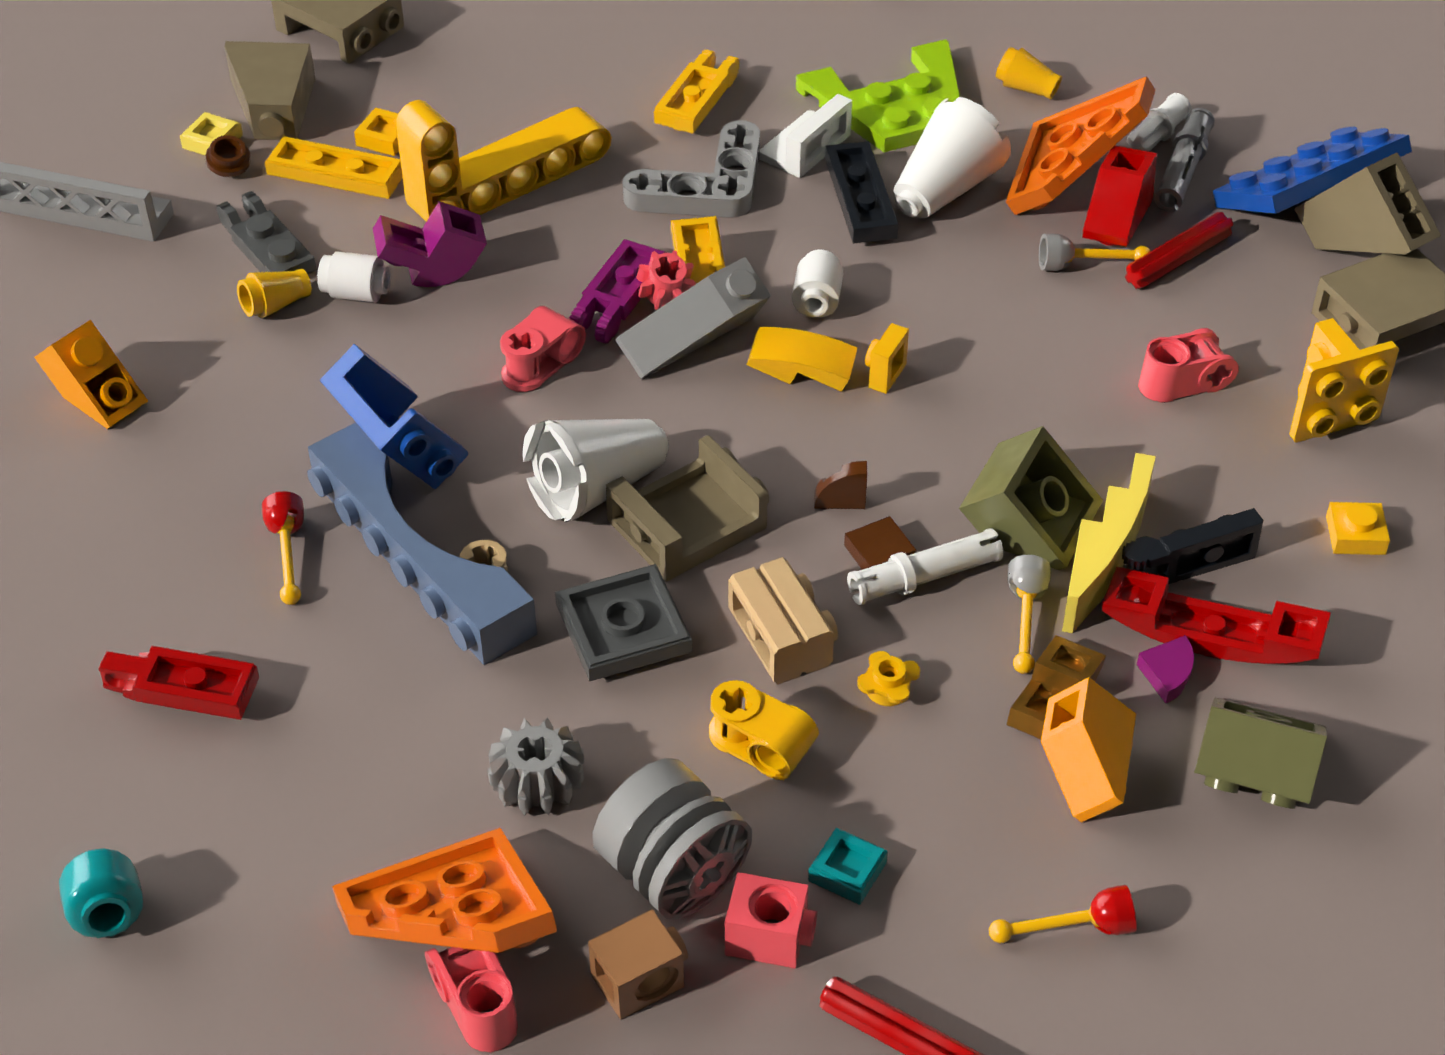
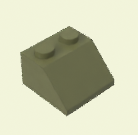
M1041 426L998 443L959 509L979 533L989 528L997 532L998 537L990 540V543L1001 540L1004 551L1018 556L1036 555L1047 560L1051 568L1061 570L1067 567L1076 551L1081 519L1092 521L1103 499L1045 427Z
M1215 697L1211 705L1194 773L1206 776L1204 785L1217 790L1238 793L1240 785L1262 791L1261 800L1276 806L1295 809L1297 801L1310 804L1327 739L1326 726Z

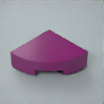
M1186 635L1139 653L1137 660L1138 668L1165 704L1174 700L1183 692L1192 673L1194 653Z

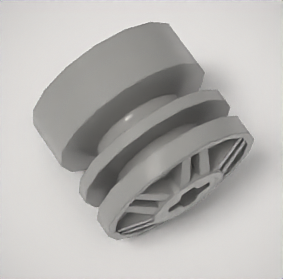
M663 758L649 763L628 777L610 796L599 813L592 833L593 848L625 879L633 880V887L644 898L649 900L666 919L686 917L699 911L715 899L733 880L745 862L752 844V828L738 813L732 811L720 797L711 796V790L679 759Z

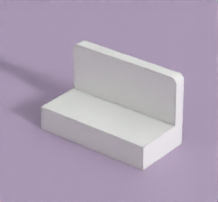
M837 94L816 112L812 110L806 111L759 150V159L801 178L825 157L826 145L841 144L851 135L852 99Z

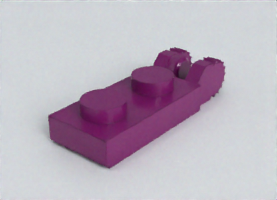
M624 239L584 289L581 300L577 303L569 318L582 325L586 330L592 323L595 311L603 313L596 325L594 336L596 341L605 344L609 343L618 332L621 319L625 320L641 300L638 294L642 282L636 279L639 265L645 264L649 266L653 251L659 255L667 252Z

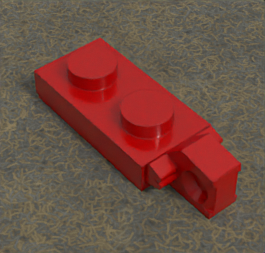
M151 646L149 652H140L138 657L106 651L98 668L104 689L123 693V696L128 699L238 720L242 719L259 680L258 668L254 663Z

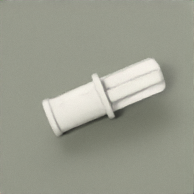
M1173 93L1169 95L1167 100L1157 109L1149 110L1148 116L1128 135L1126 143L1132 149L1149 152L1161 140L1166 141L1174 134L1175 127L1183 119L1187 118L1188 113L1191 112V103L1182 94Z

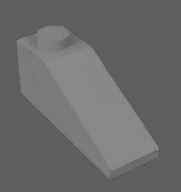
M743 257L707 276L616 338V342L642 380L753 319L771 297V294L747 258Z

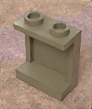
M271 0L276 30L290 35L303 25H306L335 39L339 44L341 60L348 64L404 26L401 0Z
M1418 249L1405 255L1384 253L1321 276L1311 313L1319 321L1334 318L1359 349L1389 341L1394 342L1438 324L1445 329V273Z
M709 435L699 439V457L697 460L639 490H636L623 476L606 484L607 520L649 565H657L666 582L767 528L769 494L765 485L759 478L751 477L737 463L733 453L728 448H722Z

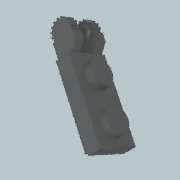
M249 191L241 196L243 207L250 216L248 220L243 222L236 209L228 201L217 205L216 211L220 221L231 234L232 241L260 272L304 269L309 274L317 270L314 256L271 210H266L261 198L253 191Z

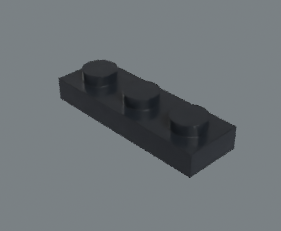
M869 141L826 145L825 161L852 243L897 239L898 222Z

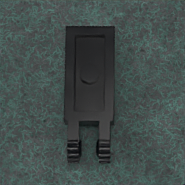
M1252 508L1233 515H1223L1214 521L1192 528L1176 530L1169 535L1160 537V540L1148 536L1137 538L1136 541L1131 540L1130 543H1126V546H1123L1122 560H1124L1123 564H1126L1123 565V568L1169 577V584L1254 559L1257 554L1264 520L1256 509Z

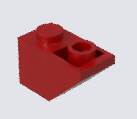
M1117 145L1110 149L1098 171L1082 238L1099 241L1104 245L1127 247L1153 200L1157 153Z

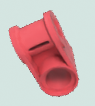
M546 306L535 308L527 318L501 336L500 349L506 356V365L502 368L501 373L503 384L516 392H528L539 388L544 381L564 365L571 363L579 355L586 339L585 328Z
M1200 328L1189 333L1170 337H1158L1151 340L1147 345L1138 387L1145 397L1153 401L1171 402L1177 398L1222 390L1236 378L1239 372V365L1232 356L1223 353L1219 347V338L1209 328Z
M455 947L438 952L435 948L426 951L425 958L435 987L444 1003L447 1002L465 1041L470 1047L481 1052H494L502 1050L511 1044L517 1035L518 1021L511 982L508 980L500 964L497 953ZM489 1009L493 1010V1011H490V1012L482 1013V1011H485V1010H489Z

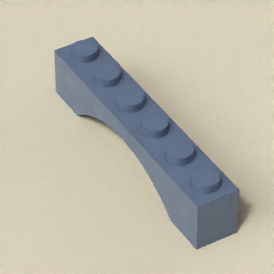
M356 422L308 446L311 469L307 471V475L315 492L320 497L327 496L334 503L341 520L349 527L354 525L362 533L365 544L373 555L377 557L382 555L390 563L393 574L403 587L410 585L416 591L426 612L434 619L438 617L442 619L449 627L453 640L461 650L466 651L469 649L483 665H486L537 635L534 599L503 567L480 564L449 554L427 542L408 526L394 507L391 499L393 483L389 457L374 444Z

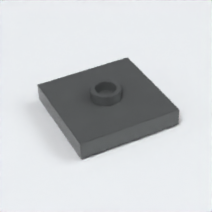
M656 564L555 592L557 608L589 682L692 652V638Z

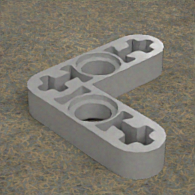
M744 120L729 122L723 126L714 173L637 169L629 172L622 180L624 204L631 210L639 212L728 218L745 215L750 210L753 200L760 150L759 128L755 124ZM737 142H743V148L735 147ZM731 166L745 167L746 169L730 170L726 168ZM729 189H737L735 195L729 196ZM681 191L697 192V194L687 196L677 193Z

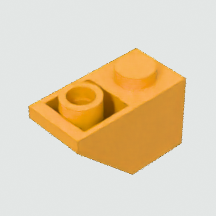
M91 320L62 337L34 357L62 397L106 429L148 402L145 395Z
M1090 677L1048 698L1041 737L1042 746L1072 815L1081 823L1124 803L1136 713Z

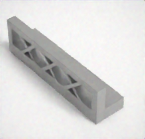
M0 162V212L153 242L174 215L171 200L153 197L149 190Z

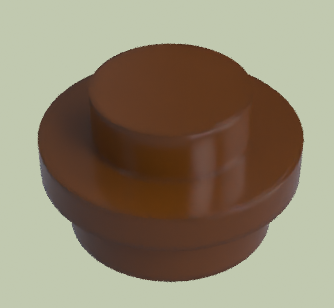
M224 135L217 137L211 142L210 147L206 151L207 167L219 176H238L244 173L251 163L249 149L241 139L235 136Z

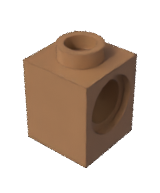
M653 909L588 941L591 975L620 1020L684 987V961L688 959L687 948L679 932L673 926L665 928Z

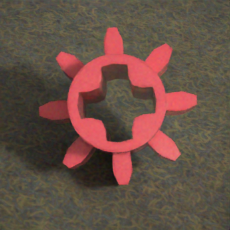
M653 251L649 266L640 264L636 279L642 282L638 294L639 298L647 297L655 306V310H658L696 284L695 281L689 279L694 265L692 263L685 264L683 259L677 255V251L660 255Z

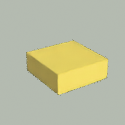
M204 112L180 135L183 149L206 156V151L210 147L211 142L217 137L231 135L240 139L243 133L241 123Z

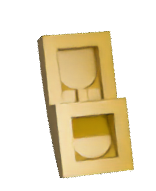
M759 327L747 366L788 384H791L796 374L800 373L842 392L850 379L858 348L843 341L809 331L781 327Z

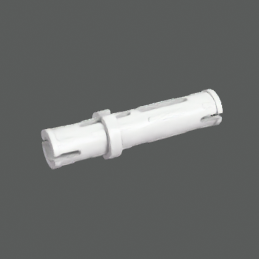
M989 528L981 533L914 554L906 555L903 552L891 555L888 562L859 571L849 572L847 576L848 588L850 593L859 590L860 593L852 597L858 605L895 592L901 595L914 592L917 585L986 563L1000 561L1003 558L1002 542L998 540L990 543V540L997 538L998 534L994 529Z

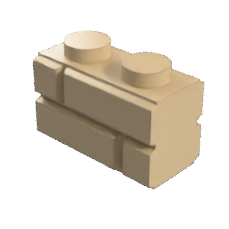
M784 557L761 564L759 569L752 567L731 575L730 579H728V608L773 682H776L778 685L800 677L802 672L809 674L830 665L833 661L834 641L838 640L837 625L828 610L820 612L814 603V591L810 580L804 573L796 575L787 559L785 560Z

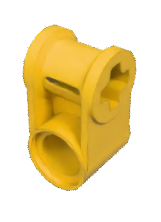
M730 680L721 683L714 689L711 695L710 704L714 717L709 725V738L712 744L720 751L729 753L756 767L770 778L776 780L789 778L819 735L815 721L806 712L769 696L747 682ZM743 697L745 698V710L742 709ZM725 724L727 725V737L724 736Z

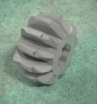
M547 717L539 726H531L524 718L519 731L503 727L502 735L500 736L501 742L491 744V750L488 754L490 764L488 778L490 785L493 786V791H498L499 799L502 800L504 807L518 803L519 809H521L525 816L533 806H541L549 815L552 802L556 801L569 805L573 796L572 790L581 789L584 780L582 766L584 764V753L582 747H580V742L573 741V735L570 733L568 726L554 730Z

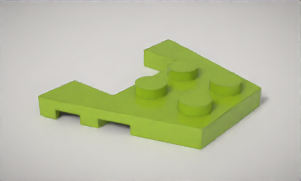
M947 39L912 47L911 62L920 73H911L906 78L885 83L874 82L867 87L848 91L832 67L796 75L797 92L804 97L809 95V93L819 100L820 108L837 94L852 99L851 130L884 153L917 145L937 106L947 98L948 102H954L960 97Z

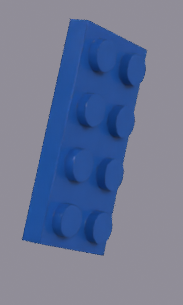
M1357 127L1337 129L1330 133V139L1324 142L1315 141L1297 147L1298 153L1290 157L1280 156L1269 159L1263 163L1264 168L1256 172L1246 171L1229 177L1230 183L1213 190L1216 208L1276 214L1326 191L1360 170L1398 152L1399 156L1402 157L1411 153L1410 137L1405 134H1389V129L1379 128L1367 132H1358Z

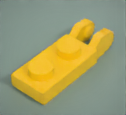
M704 49L694 62L688 64L655 106L654 123L693 134L727 88H730L733 81L737 78L740 69L739 58L728 56L719 68L716 69L714 68L716 53Z

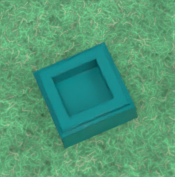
M836 827L810 866L808 881L861 905L885 867L888 851Z

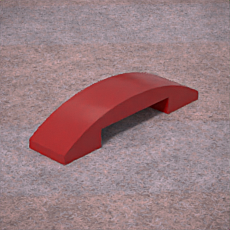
M1116 567L1102 604V611L1132 630L1159 642L1167 643L1186 635L1194 653L1230 661L1262 664H1285L1319 659L1331 618V612L1276 601L1271 615L1169 593V577L1122 567Z

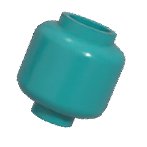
M100 848L88 850L74 857L64 867L59 879V890L64 916L73 930L86 937H111L127 930L138 919L143 908V892L137 869L129 857L118 850Z

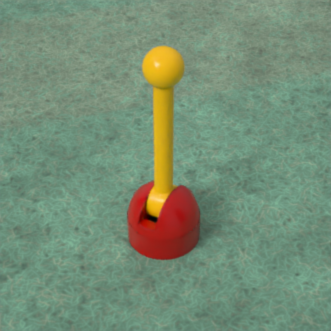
M280 491L268 495L263 500L262 517L268 531L280 534L284 586L280 590V598L285 604L293 605L300 600L301 591L295 585L291 535L298 532L303 524L304 505L299 495L293 492Z
M1120 885L1098 892L1092 900L1089 910L1009 923L1004 919H997L991 923L989 935L994 942L1005 943L1011 939L1012 935L1091 922L1095 928L1104 934L1118 936L1135 933L1137 922L1130 890L1127 885Z

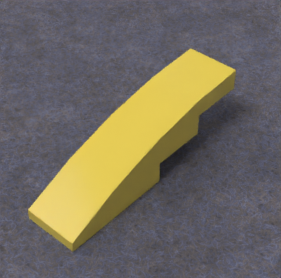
M1135 453L1129 489L1116 486L1108 487L1103 522L1081 519L1062 632L1073 633L1106 595L1116 567L1123 568V565H1125L1123 564L1124 560H1122L1123 546H1126V543H1130L1131 540L1135 541L1139 533L1156 456Z

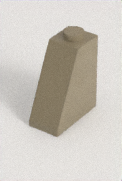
M226 41L224 48L231 83L254 139L281 140L283 136L298 139L316 79L310 44Z
M1398 152L1360 170L1294 208L1315 249L1405 255L1441 236Z

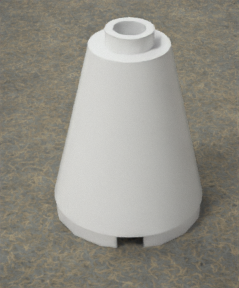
M958 97L954 102H948L947 98L937 106L894 187L896 204L905 215L918 218L929 217L1000 170L1011 156V143L1008 136L1002 140L995 128L1000 123L994 115L980 104L962 97Z
M650 419L546 420L529 428L524 438L522 453L523 462L532 460L535 476L527 478V482L538 506L549 518L555 521L563 518L565 522L579 518L606 501V484L623 476L632 485L661 467L665 462L669 443L664 430Z

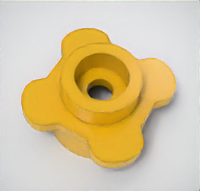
M885 651L872 653L868 660L869 668L866 673L859 675L857 679L859 690L867 694L873 702L882 706H896L909 699L911 682L920 677L919 665L911 660L903 662L898 657L890 656Z

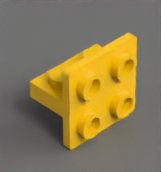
M1334 318L1316 322L1311 343L1307 350L1302 380L1298 386V400L1289 433L1294 442L1298 443L1315 437H1323L1332 432L1356 425H1365L1377 420L1382 412L1399 347L1393 341L1359 349Z

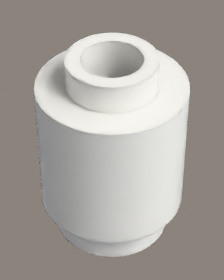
M827 250L811 251L798 264L792 292V303L805 316L813 318L826 317L832 314L838 307L844 273L839 259L832 252Z
M336 251L332 256L323 255L320 260L317 274L318 288L321 292L329 293L331 298L376 303L379 301L381 294L388 293L391 272L388 266H384L383 259H379L378 256Z

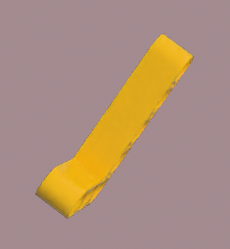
M415 100L409 102L401 109L396 119L405 199L407 204L426 222L439 201L482 215L598 161L608 152L612 140L610 132L582 108L573 107L459 158L457 135L454 126L426 101Z

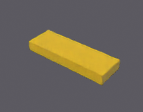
M286 136L282 137L265 161L267 175L386 199L390 198L403 178L400 159Z

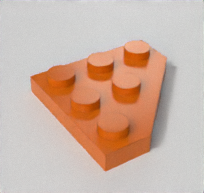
M1147 76L1033 123L1006 199V204L1014 215L1030 209L1039 210L1047 206L1148 116L1156 89Z
M501 828L332 886L337 906L351 935L500 953L511 948L527 947L539 938L557 932L552 909Z

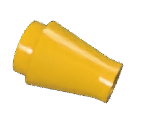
M1009 47L996 71V78L1003 81L1004 87L1041 95L1050 100L1058 91L1063 78L1023 47L1019 50Z
M304 269L279 272H250L247 274L246 279L239 280L237 283L240 305L249 317L258 315L259 318H265L300 298L310 296L312 292L310 278Z

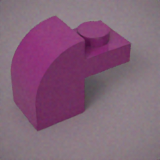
M440 201L423 228L380 215L373 227L378 258L394 266L408 267L412 285L419 287L443 286L458 280L473 267L487 245L479 214Z

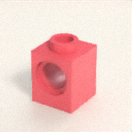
M737 872L725 919V956L796 969L801 945L812 946L817 923V911L808 909L809 885ZM774 919V920H778V921H781V922H778V923H768V922H765V920Z

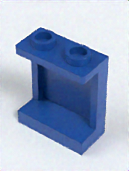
M353 344L320 379V382L383 453L435 490L446 478L455 472L456 468L468 456V451L460 443L414 408L406 411L419 396L409 385L356 344Z

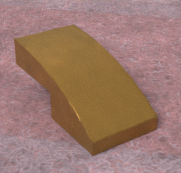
M1055 635L1035 662L1031 681L1011 706L1006 725L1041 739L1048 698L1088 677L1096 681L1103 667L1106 655Z

